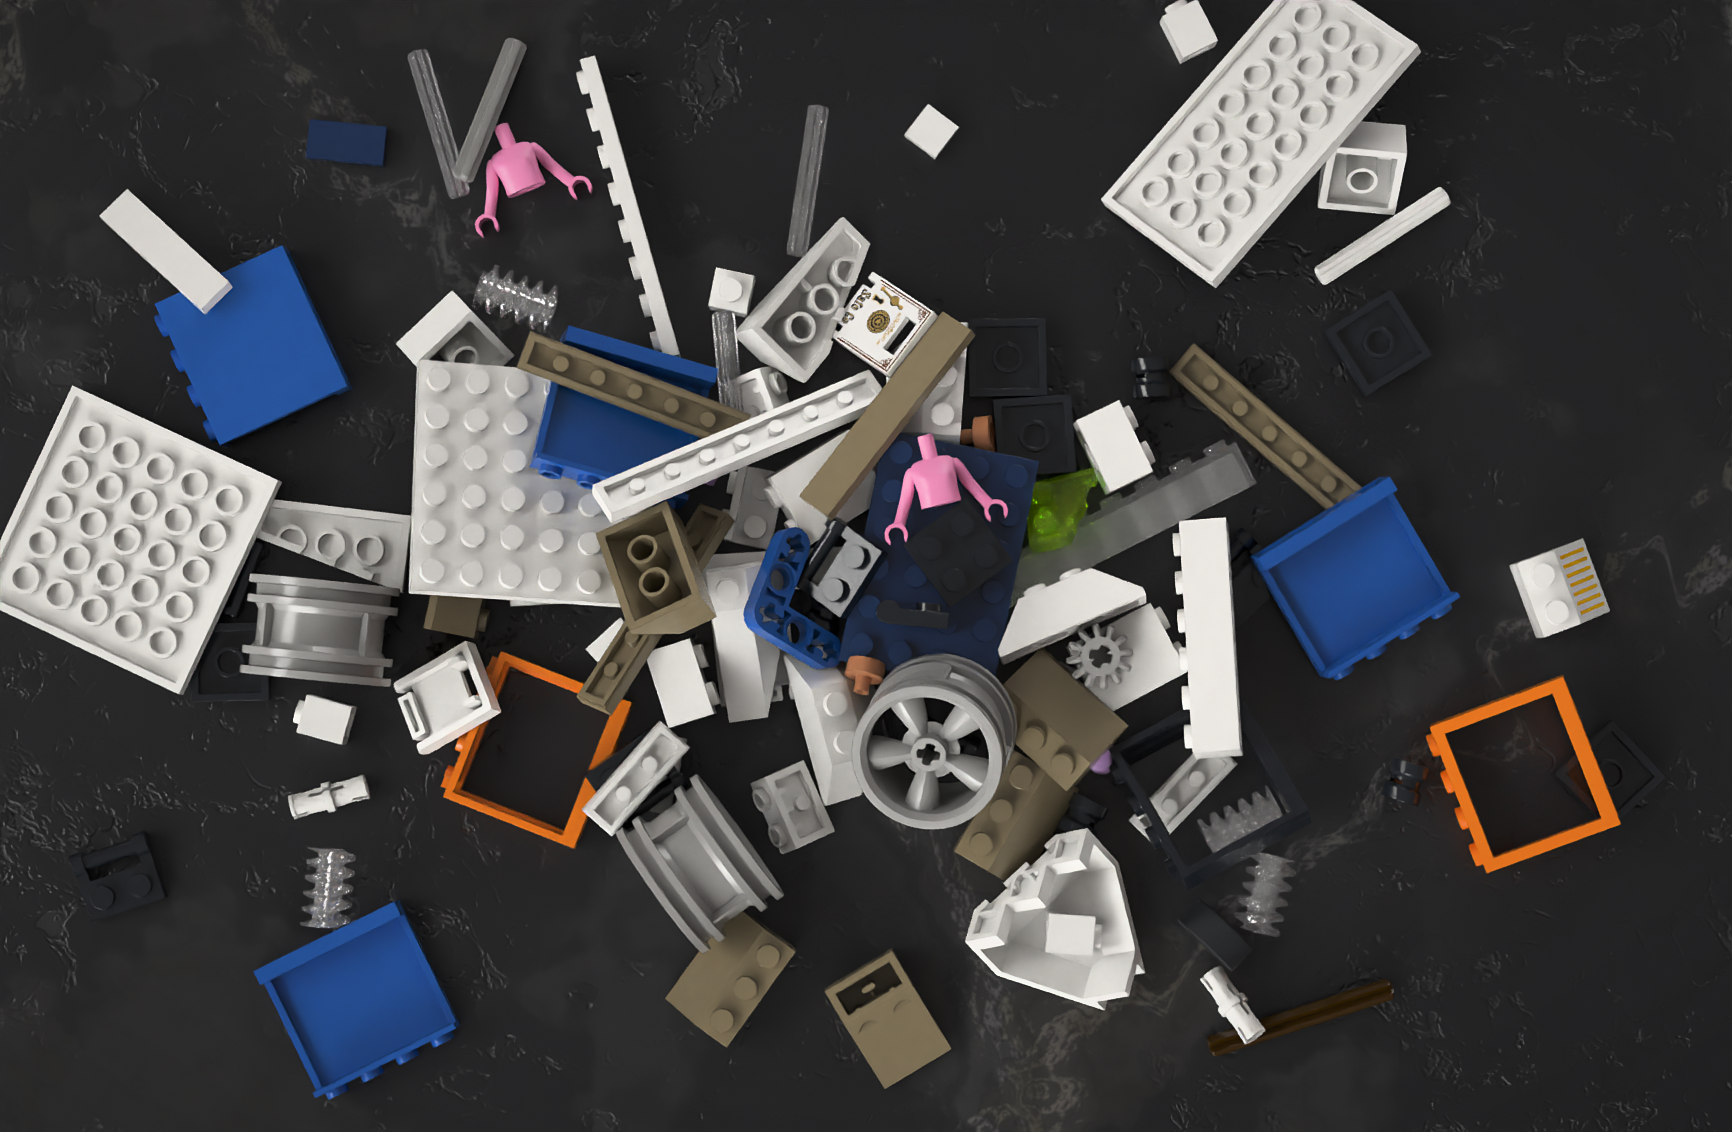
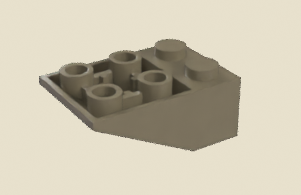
M892 948L825 988L827 997L884 1089L952 1049Z

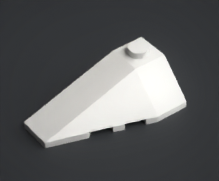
M844 217L840 218L753 309L733 335L761 362L802 383L806 382L830 353L833 345L831 340L838 322L842 321L846 310L844 308L851 286H854L857 281L870 243Z
M762 561L707 568L706 571L708 593L717 615L712 620L729 723L767 718L769 714L780 648L752 632L746 626L743 616L746 602ZM773 570L770 578L771 584L779 591L783 586V577L778 570ZM760 608L759 612L764 616L762 622L775 621L777 623L779 619H769L764 615L765 608Z

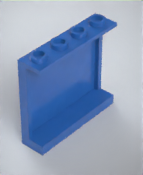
M283 245L220 273L230 282L233 288L206 314L198 309L181 292L155 303L159 312L158 315L154 316L155 322L163 337L169 335L175 347L174 350L170 351L171 357L179 372L186 371L191 382L190 385L186 386L188 394L195 407L202 406L206 414L207 420L203 421V426L212 443L218 441L219 445L229 447L231 446L230 442L333 394L339 396L352 390L290 252Z
M568 326L561 336L560 342L706 398H708L709 391L716 382L718 368L573 326ZM550 381L529 467L538 469V473L544 477L561 479L563 476L577 480L576 484L582 488L593 490V484L698 441V436ZM685 491L664 501H667L674 510L675 508L680 509L688 501L689 495L685 494ZM661 501V502H659V503H657V504H654V505H652V506L654 507V506H656V505H658V504H660V503H662V502H664V501Z
M1378 477L1250 556L1255 568L1320 677L1329 679L1333 677L1334 680H1339L1355 670L1353 666L1355 662L1365 656L1367 660L1379 656L1388 649L1386 643L1397 636L1402 640L1413 635L1420 629L1418 623L1429 616L1432 619H1437L1453 609L1451 603L1460 598L1458 592L1450 591L1393 494L1398 489L1391 477Z
M399 900L253 971L259 984L265 985L316 1089L313 1092L315 1098L326 1094L328 1100L349 1090L347 1082L360 1076L364 1083L384 1073L382 1065L393 1059H396L398 1065L405 1063L420 1055L417 1050L418 1047L431 1041L434 1048L453 1039L452 1030L460 1026Z

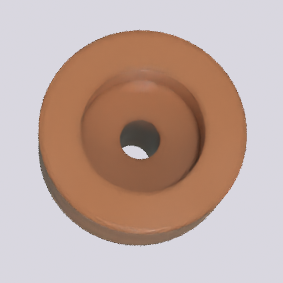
M992 416L974 417L972 429L961 430V444H974V447L977 449L996 452L995 424Z
M851 656L846 665L845 676L855 681L853 689L855 693L868 695L870 685L881 684L884 680L886 665L882 661L871 657Z

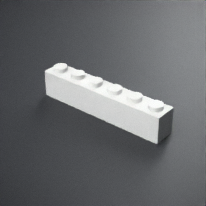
M1226 517L1179 521V533H1173V551L1175 557L1181 556L1182 571H1175L1176 594H1183L1184 609H1177V622L1179 633L1185 632L1186 647L1179 648L1181 671H1188V686H1182L1183 710L1190 709L1191 724L1184 725L1185 748H1192L1196 759L1243 756L1229 526Z

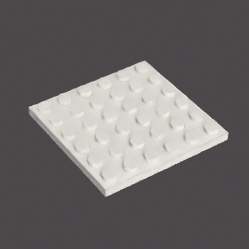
M432 360L418 361L409 593L621 607L596 533L624 520L621 518L611 523L593 496V490L578 486L576 484L577 480L563 476L561 479H550L540 475L538 469L529 467L550 380L516 367Z
M72 386L0 539V610L177 694L183 695L282 482Z

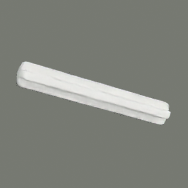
M1438 187L1317 265L1314 269L1317 278L1323 285H1327L1450 205L1451 201L1448 194L1442 187Z

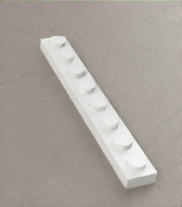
M595 56L580 60L583 70L576 72L582 95L589 93L593 108L586 109L592 131L600 130L604 145L597 146L603 169L611 168L614 182L607 185L613 206L621 204L625 219L618 221L623 242H631L635 253L634 257L628 258L634 280L642 279L646 292L639 295L645 318L652 316L656 331L649 332L652 345L656 351L681 358L599 65Z
M866 370L593 484V496L612 523L860 418L882 390V387L871 371Z

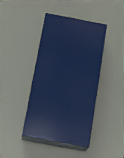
M310 119L306 158L310 160L384 167L388 128L386 126Z

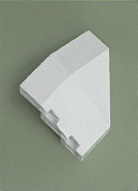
M1085 828L1054 835L1044 845L1047 851L1031 866L1025 862L1003 883L1007 888L994 901L989 903L985 899L973 912L965 942L997 976L1105 1010L1108 1000L1129 996L1134 975L1145 973L1119 863L1090 830ZM1047 912L1094 915L1096 917L1095 924H1102L1101 947L1094 948L1093 956L1046 953L1044 951Z

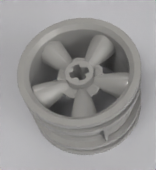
M250 574L249 582L257 583L256 594L248 593L247 601L256 603L258 616L254 642L251 645H242V653L250 654L249 664H240L241 673L390 687L391 679L383 678L384 667H392L393 659H385L382 654L386 619L389 616H398V608L391 607V597H400L399 588L298 577Z
M935 653L918 656L900 664L882 681L854 733L852 764L862 791L870 802L886 816L914 828L944 829L971 819L993 797L1013 752L1017 736V719L1013 703L1004 686L991 672L967 658ZM924 697L944 700L955 705L944 724L928 721ZM890 707L905 726L909 728L902 741L884 737L883 713ZM980 728L988 746L989 759L961 754L958 739ZM929 744L935 745L934 751L936 752L928 750ZM905 762L909 769L914 771L916 774L914 775L913 773L908 771L900 763ZM952 772L960 782L939 783L937 777H942Z
M695 774L690 778L693 785L686 791L680 785L674 790L677 801L673 806L651 822H646L642 817L637 816L632 820L634 826L632 831L628 832L622 827L616 832V835L628 857L664 909L691 943L701 953L705 954L711 949L708 943L710 939L714 937L718 942H721L727 937L723 929L724 924L749 906H756L759 911H764L768 908L765 899L772 895L776 900H779L784 896V893L737 823L699 775Z

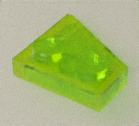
M1094 467L1035 482L1027 519L1029 544L1033 554L1072 545L1077 533V524L1083 518L1088 507L1086 497L1091 486L1096 487L1098 483Z

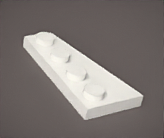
M274 499L257 538L380 585L399 588L400 592L404 593L411 540L410 515Z

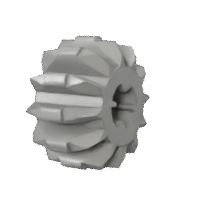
M1094 623L1091 627L1093 638L1090 639L1086 631L1080 629L1077 631V634L1084 644L1080 645L1076 642H1069L1068 648L1079 651V656L1066 658V663L1075 664L1080 662L1082 667L1072 673L1074 679L1081 677L1085 672L1089 673L1085 680V687L1091 688L1095 677L1099 676L1100 689L1106 690L1108 688L1106 675H1110L1116 684H1120L1122 678L1115 671L1117 667L1127 672L1131 670L1132 666L1128 663L1120 662L1121 657L1132 656L1133 650H1119L1118 646L1128 639L1125 634L1120 635L1115 641L1111 640L1115 632V626L1109 625L1106 628L1104 637H1101L1100 626L1098 623ZM1101 646H1104L1108 650L1105 655L1110 654V660L1108 663H1101L1097 668L1092 665L1091 662L1094 661V658L1089 659V654L1091 650H1099Z

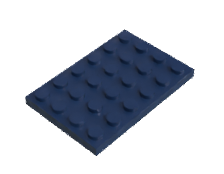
M900 433L879 460L864 533L865 537L889 554L846 620L838 660L848 662L851 656L871 657L882 661L886 665L885 670L892 671L900 664L918 656L935 653L951 654L972 660L996 676L1000 657L998 648L1005 632L1039 461L934 440L938 456L948 455L952 458H958L992 500L999 499L1007 505L1008 514L1006 518H1004L1003 509L1000 505H991L988 509L991 517V522H989L984 516V508L967 491L957 477L961 501L965 498L969 500L1013 560L949 608L903 546L905 543L903 531L898 528H893L889 531L888 536L891 546L886 543L884 538L886 528L894 523L905 472L914 463L922 460L917 438L919 436ZM914 484L913 501L905 525L908 531L907 541L961 501L922 510L919 495ZM884 600H893L899 605L900 609L916 610V602L941 604L940 612L949 613L947 629L886 624L877 618L876 608Z

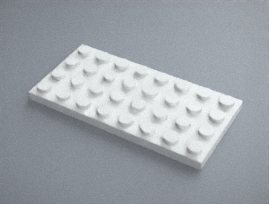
M1274 0L1101 198V201L1107 208L1214 288H1217L1421 51L1416 43L1352 0Z

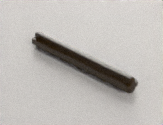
M1388 979L1379 980L1259 1019V1022L1266 1030L1260 1037L1248 1044H1244L1235 1028L1208 1036L1207 1044L1210 1053L1217 1057L1393 1000L1395 997L1394 990Z

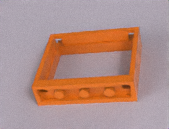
M504 651L500 652L498 658L492 656L489 666L486 668V673L497 701L511 667L575 693H579L585 684ZM622 698L613 714L609 716L588 770L615 752L634 702ZM490 719L459 736L455 750L459 751L460 755L455 767L448 765L441 787L446 788L443 795L444 798L573 849L578 846L589 818L581 809L596 793L586 777L564 830L463 790Z
M1564 675L1430 725L1432 733L1426 735L1429 748L1433 757L1441 755L1446 770L1440 772L1442 781L1448 794L1455 792L1460 804L1459 807L1454 808L1462 830L1470 829L1474 843L1469 844L1471 855L1476 866L1484 865L1486 873L1621 824ZM1553 694L1601 817L1494 856L1446 733Z

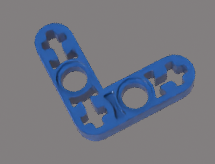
M800 528L782 529L774 533L744 608V622L752 632L811 668L819 670L835 667L840 663L838 660L842 645L840 640L828 630L789 607L809 555L810 540L807 534ZM787 539H791L790 545L794 548V552L789 553L790 545L786 543ZM773 570H778L783 577V586L779 591L771 584L770 578ZM760 608H765L764 615L769 619H779L777 623L775 621L762 622L764 616L759 612ZM790 623H794L800 632V637L796 644L792 643L787 635ZM824 644L823 651L827 653L826 658H822L823 652L819 648L815 647L816 645Z

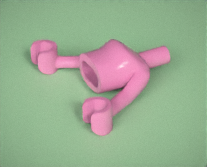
M502 123L494 129L502 149L496 152L492 159L487 162L485 212L477 218L475 228L483 238L485 237L481 231V226L485 221L494 222L497 232L500 230V224L495 218L499 194V178L504 185L508 198L522 195L546 183L540 171L538 161L547 171L568 186L570 194L576 200L578 199L574 193V187L578 183H585L592 194V184L585 176L574 177L539 144L535 142L516 143L509 124Z
M927 434L917 437L922 460L914 463L905 472L894 523L886 528L884 538L886 543L891 546L888 536L889 531L893 528H898L903 531L905 542L907 541L908 531L905 525L913 501L914 484L919 495L922 510L961 501L957 477L967 491L984 508V516L989 522H991V517L988 509L991 505H1000L1003 509L1004 518L1007 517L1008 508L1002 500H992L958 458H952L948 455L938 456L933 434Z

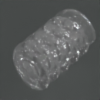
M495 265L489 273L483 272L474 294L472 308L478 309L485 302L486 313L492 315L500 306V317L505 320L515 311L516 324H523L529 317L531 329H538L544 322V333L547 334L558 305V286L554 285L548 294H545L543 281L539 280L534 288L531 289L529 288V276L525 275L517 284L514 283L513 270H510L504 278H500V266Z
M1265 786L1266 798L1257 791L1251 793L1252 805L1243 798L1238 799V812L1229 805L1224 806V819L1215 812L1210 813V826L1201 819L1197 820L1199 829L1212 853L1282 816L1268 786Z
M308 847L317 852L318 857L307 859L306 864L316 868L317 871L305 875V880L314 883L315 888L303 891V895L313 899L314 902L313 904L302 906V911L312 915V919L302 921L300 925L316 928H339V926L349 924L351 918L340 913V911L351 908L352 902L343 898L342 895L352 893L354 887L343 882V880L355 876V871L346 867L345 864L356 861L357 856L344 849Z
M1259 851L1250 856L1259 862L1258 866H1249L1245 870L1255 877V880L1242 882V887L1248 890L1251 896L1238 898V902L1244 905L1247 911L1235 912L1234 917L1243 923V926L1239 928L1273 937H1280L1281 932L1274 928L1272 923L1284 922L1285 917L1275 909L1288 906L1289 902L1281 897L1279 893L1292 891V886L1285 882L1283 878L1296 876V871L1287 865V862L1295 861Z

